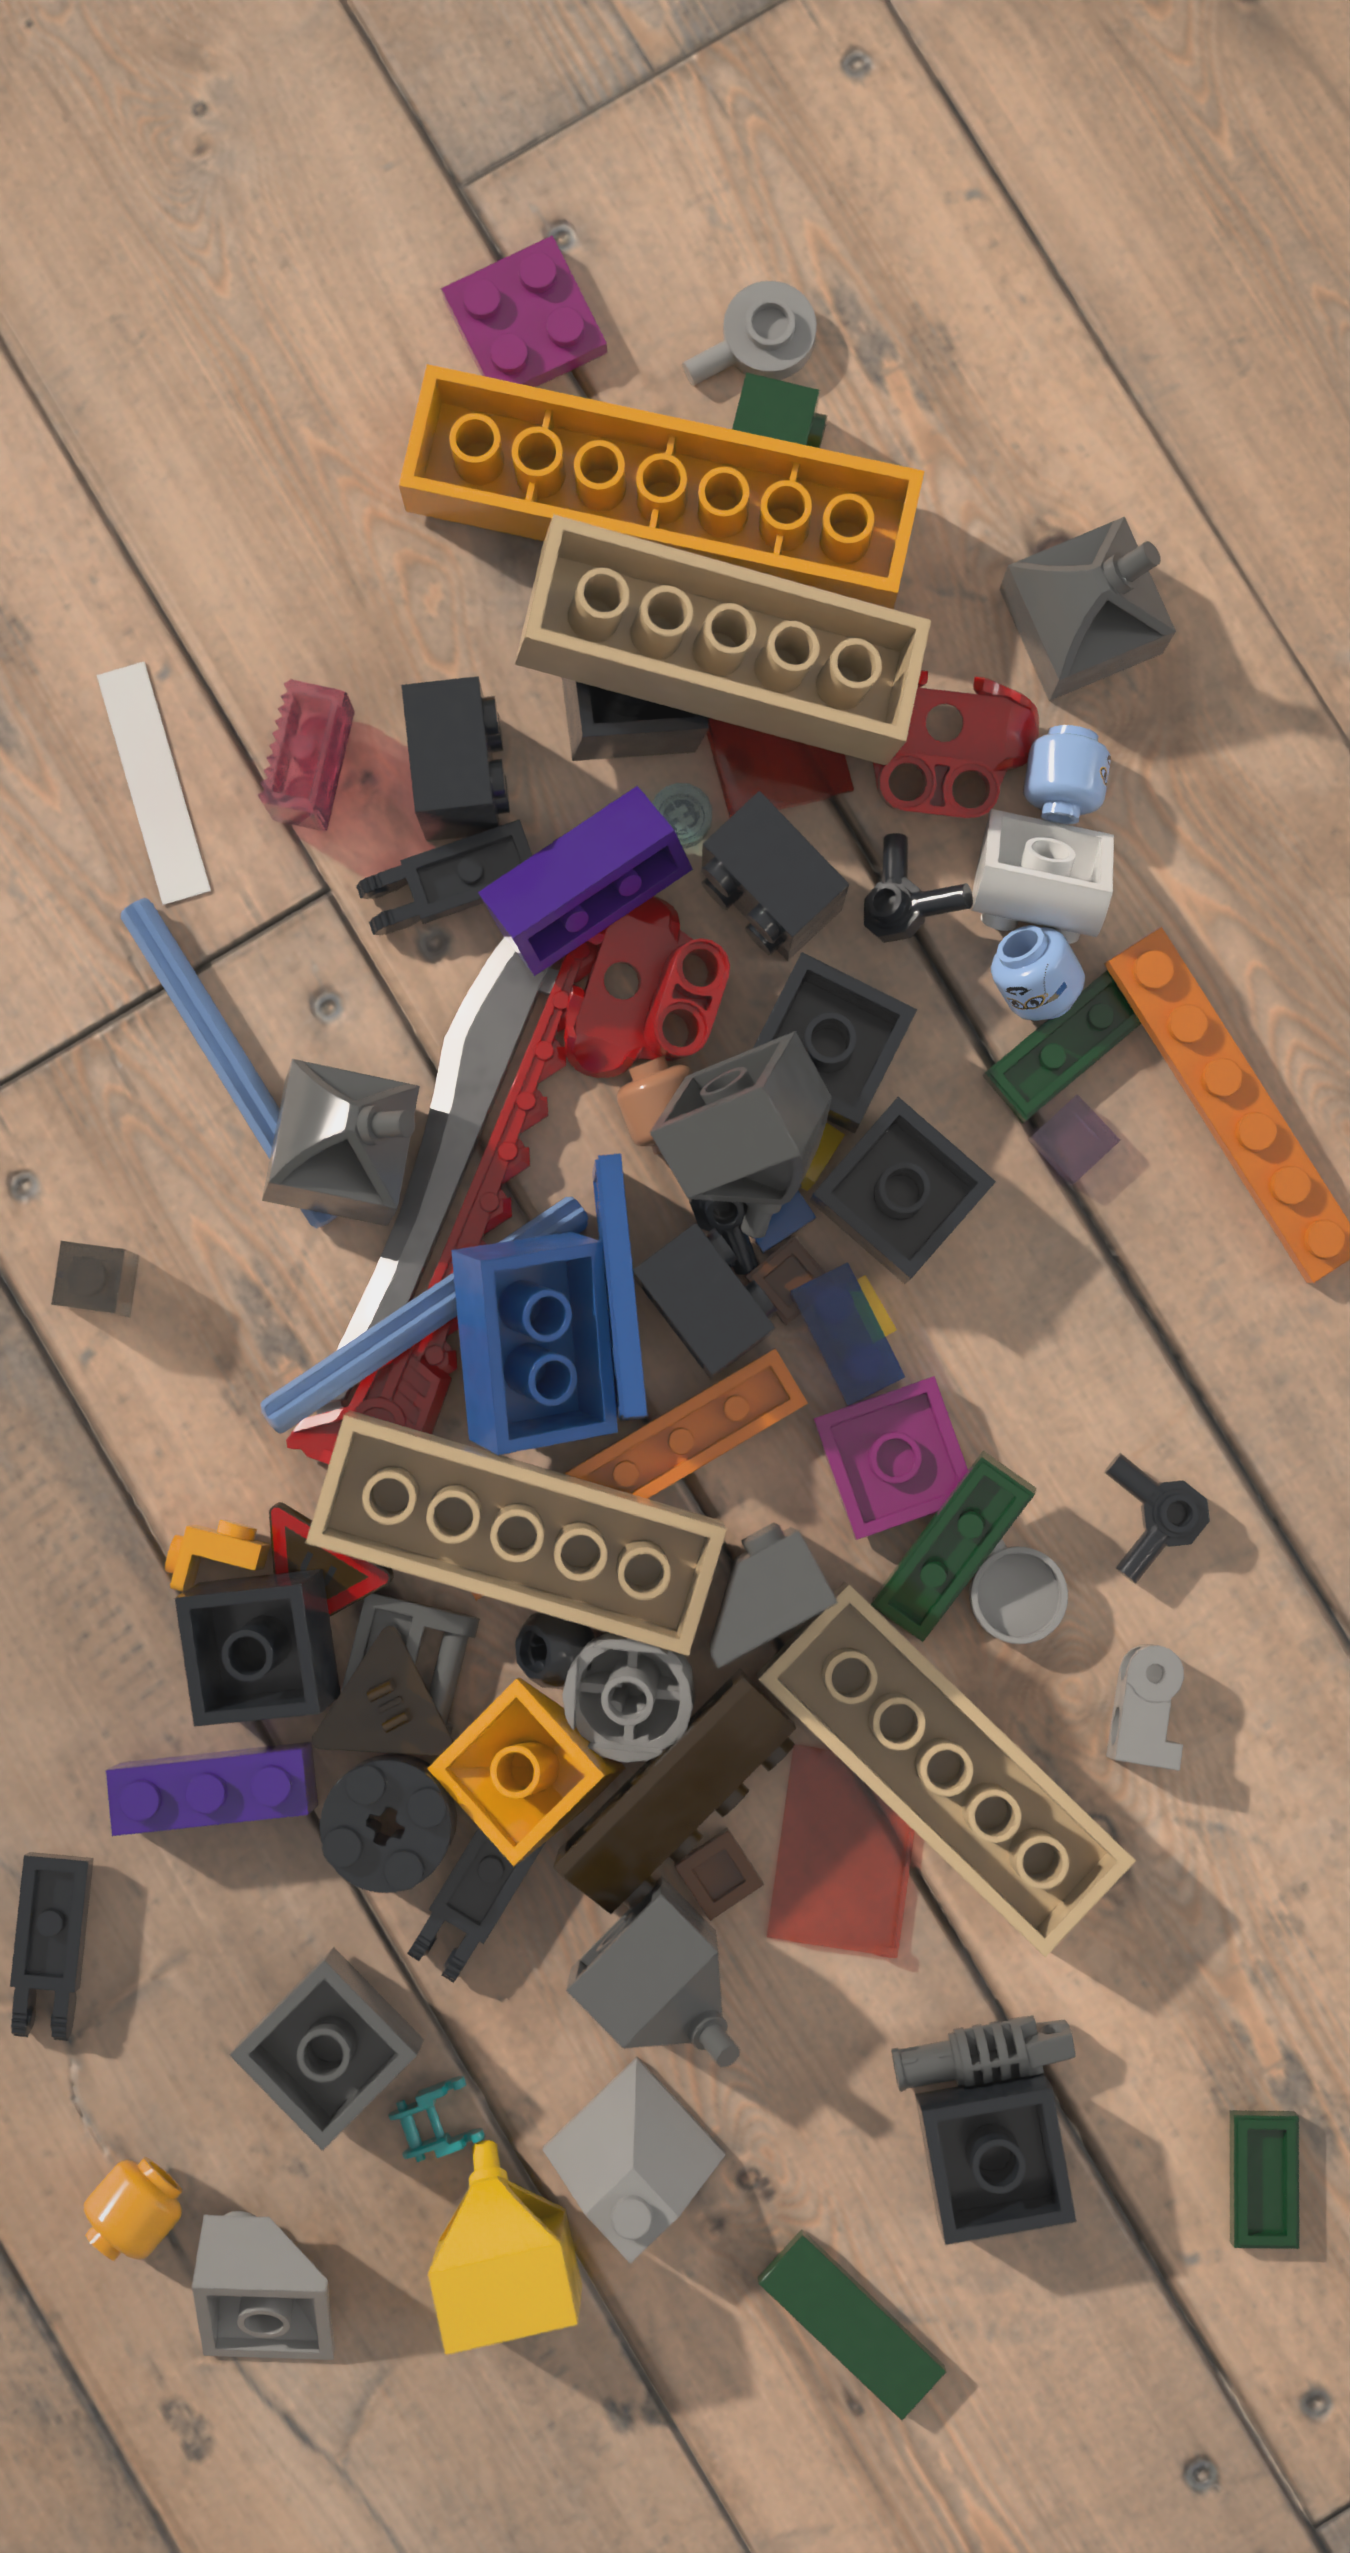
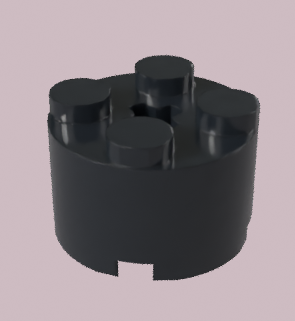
M388 1753L374 1756L354 1766L333 1786L322 1808L320 1838L325 1859L346 1881L370 1892L394 1893L412 1889L430 1876L438 1867L454 1839L457 1826V1812L453 1797L427 1769L431 1764L409 1754ZM388 1807L398 1811L396 1822L405 1827V1830L396 1829L392 1836L381 1833L382 1823L374 1819V1815L381 1816Z

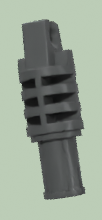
M1034 2016L1010 2018L1008 2021L1003 2022L994 2021L987 2025H972L971 2028L965 2029L963 2027L953 2029L952 2033H948V2040L902 2049H891L899 2092L906 2091L909 2088L956 2080L958 2086L964 2085L966 2089L977 2084L988 2085L993 2084L994 2081H1010L1011 2078L1016 2077L1021 2079L1044 2073V2065L1076 2057L1072 2030L1066 2020L1036 2023Z

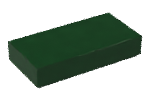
M1229 2110L1230 2243L1234 2248L1299 2249V2116L1294 2111Z

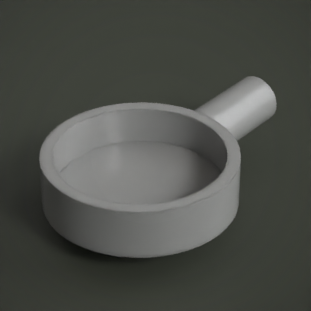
M762 281L747 286L732 299L726 310L723 324V341L682 363L689 382L694 386L732 365L745 375L747 372L776 380L792 376L807 363L813 352L817 329L814 310L808 299L799 290L786 283Z
M1001 1539L972 1577L969 1586V1602L975 1619L990 1635L1012 1644H1027L1043 1639L1059 1625L1066 1612L1068 1589L1062 1571L1050 1557L1032 1548L1007 1547L1003 1539Z

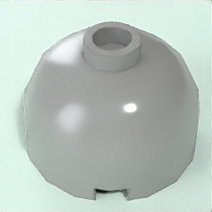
M605 1632L592 1639L576 1657L568 1671L562 1694L566 1720L573 1731L576 1726L581 1736L590 1742L588 1747L599 1756L623 1763L651 1760L661 1755L663 1749L672 1745L677 1738L679 1740L687 1730L696 1698L692 1667L683 1654L609 1632ZM590 1663H592L591 1669L589 1671H586L587 1666Z

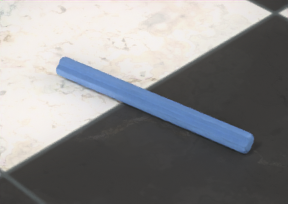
M146 898L133 902L120 913L123 923L270 1159L279 1114L278 1105L153 903ZM301 1209L309 1224L315 1228L322 1227L338 1217Z
M565 1197L498 1243L570 1231L579 1234L586 1229L589 1218L575 1198ZM454 1273L265 1398L260 1406L262 1414L269 1425L277 1433L286 1432L456 1317L457 1305Z

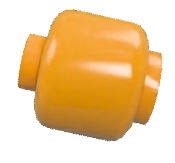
M144 2157L140 2163L128 2159L122 2160L117 2163L84 2203L85 2215L92 2225L85 2235L99 2252L112 2261H115L121 2253L133 2259H145L179 2221L182 2215V2207L177 2197L183 2190L162 2167L148 2157Z

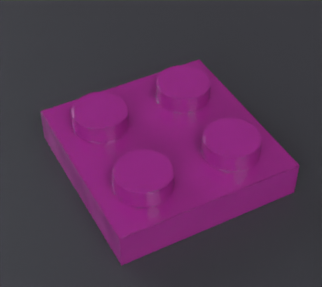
M553 235L441 288L445 304L481 376L538 387L608 353L607 342Z
M935 1376L813 1418L855 1540L937 1512L968 1471Z

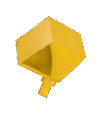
M491 2140L477 2142L472 2147L474 2172L469 2177V2189L439 2238L428 2273L445 2355L578 2325L582 2281L566 2209L508 2181L506 2170L500 2168L497 2143Z

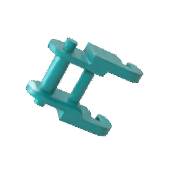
M457 2076L419 2090L415 2097L416 2101L406 2104L405 2099L396 2102L398 2109L390 2112L388 2117L389 2120H400L409 2145V2148L402 2153L403 2159L415 2157L417 2162H421L426 2159L424 2154L434 2150L436 2157L440 2158L463 2149L470 2141L477 2143L485 2138L482 2128L472 2129L451 2137L448 2132L444 2133L435 2108L436 2099L445 2096L448 2093L447 2091L451 2089L456 2091L465 2087L467 2084L464 2076ZM426 2110L435 2137L422 2141L413 2114Z

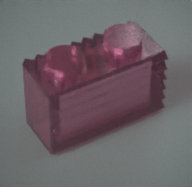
M290 679L283 684L287 692L280 696L284 705L277 708L281 717L275 720L279 729L272 733L276 740L269 745L273 754L266 757L270 766L263 770L267 779L260 782L264 791L257 796L273 821L327 831L355 710H353L354 707L350 703L351 700L347 696V692Z

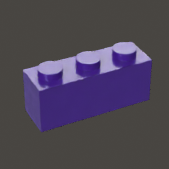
M636 786L511 871L502 875L499 879L479 891L478 894L500 932L533 976H535L692 871L693 868L673 827L642 790Z
M312 1742L121 1762L106 1770L112 1836L309 1815L318 1806Z

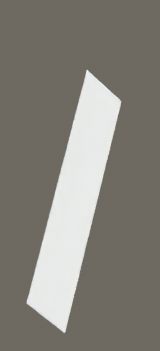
M145 662L97 675L162 904L165 905L211 891Z

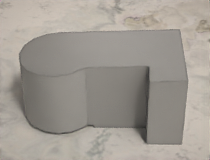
M1144 1644L1130 1649L1123 1657L1119 1667L1106 1757L1117 1761L1180 1771L1183 1744L1166 1740L1171 1698L1181 1689L1184 1680V1667L1179 1657L1171 1649L1160 1645Z

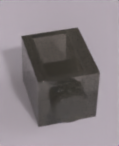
M61 1241L51 1305L69 1310L130 1318L140 1255L126 1249Z

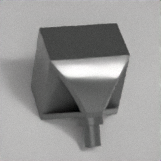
M1125 517L1012 563L1007 567L1000 586V592L1049 701L1163 654L1176 632L1149 572L1161 562L1159 551L1148 541L1138 546Z
M794 1031L687 1075L651 1129L650 1134L688 1199L746 1203L748 1207L741 1230L750 1237L762 1238L766 1235L772 1214L778 1213L783 1204L791 1201L812 1163L825 1129L832 1096L798 1034Z
M292 1059L284 1083L262 1201L388 1226L398 1209L410 1137L415 1130L414 1115L420 1086Z
M661 1876L651 1892L632 1910L628 1909L571 1967L566 1991L623 2049L693 2043L697 2049L707 2050L719 2067H728L737 2060L740 2055V2049L728 2035V2024L722 2016L716 1930Z

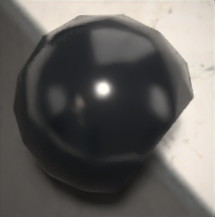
M536 1612L525 1621L515 1641L517 1664L529 1680L542 1688L563 1689L571 1664L584 1647L595 1638L594 1632L589 1626ZM590 1663L587 1666L586 1671H589L591 1669L592 1663Z

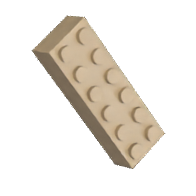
M553 514L543 543L515 665L887 765L907 739L931 620Z
M349 1410L344 1415L306 1543L689 1656L727 1528L721 1520Z
M844 1581L833 1593L838 1603L809 1618L756 1674L758 1680L1046 1957L1136 1860L852 1586Z

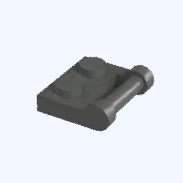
M375 1592L368 1595L364 1599L342 1690L382 1629L386 1626H395L398 1629L415 1665L417 1664L425 1628L429 1627L444 1631L429 1693L451 1735L453 1725L448 1723L468 1639L469 1637H476L480 1618Z

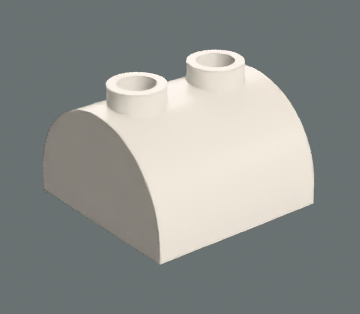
M991 809L974 880L971 911L981 913V921L988 927L996 930H1013L1017 927L1018 921L1054 928L1065 936L1069 944L1077 942L1080 934L1097 937L1103 926L1113 894L1114 835Z

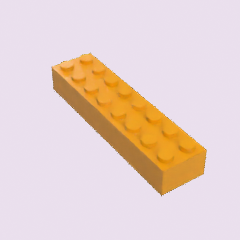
M427 364L399 481V489L405 510L410 513L540 541L545 540L553 514L894 610L925 471Z

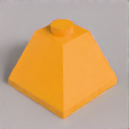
M516 1678L427 1769L513 1866H516L577 1817L626 1768L620 1761L599 1756L588 1747L590 1742L581 1736L576 1726L573 1731L566 1720L564 1707L522 1678Z

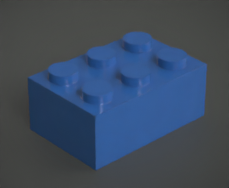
M570 1231L451 1250L469 1440L497 1455L618 1433L603 1242Z

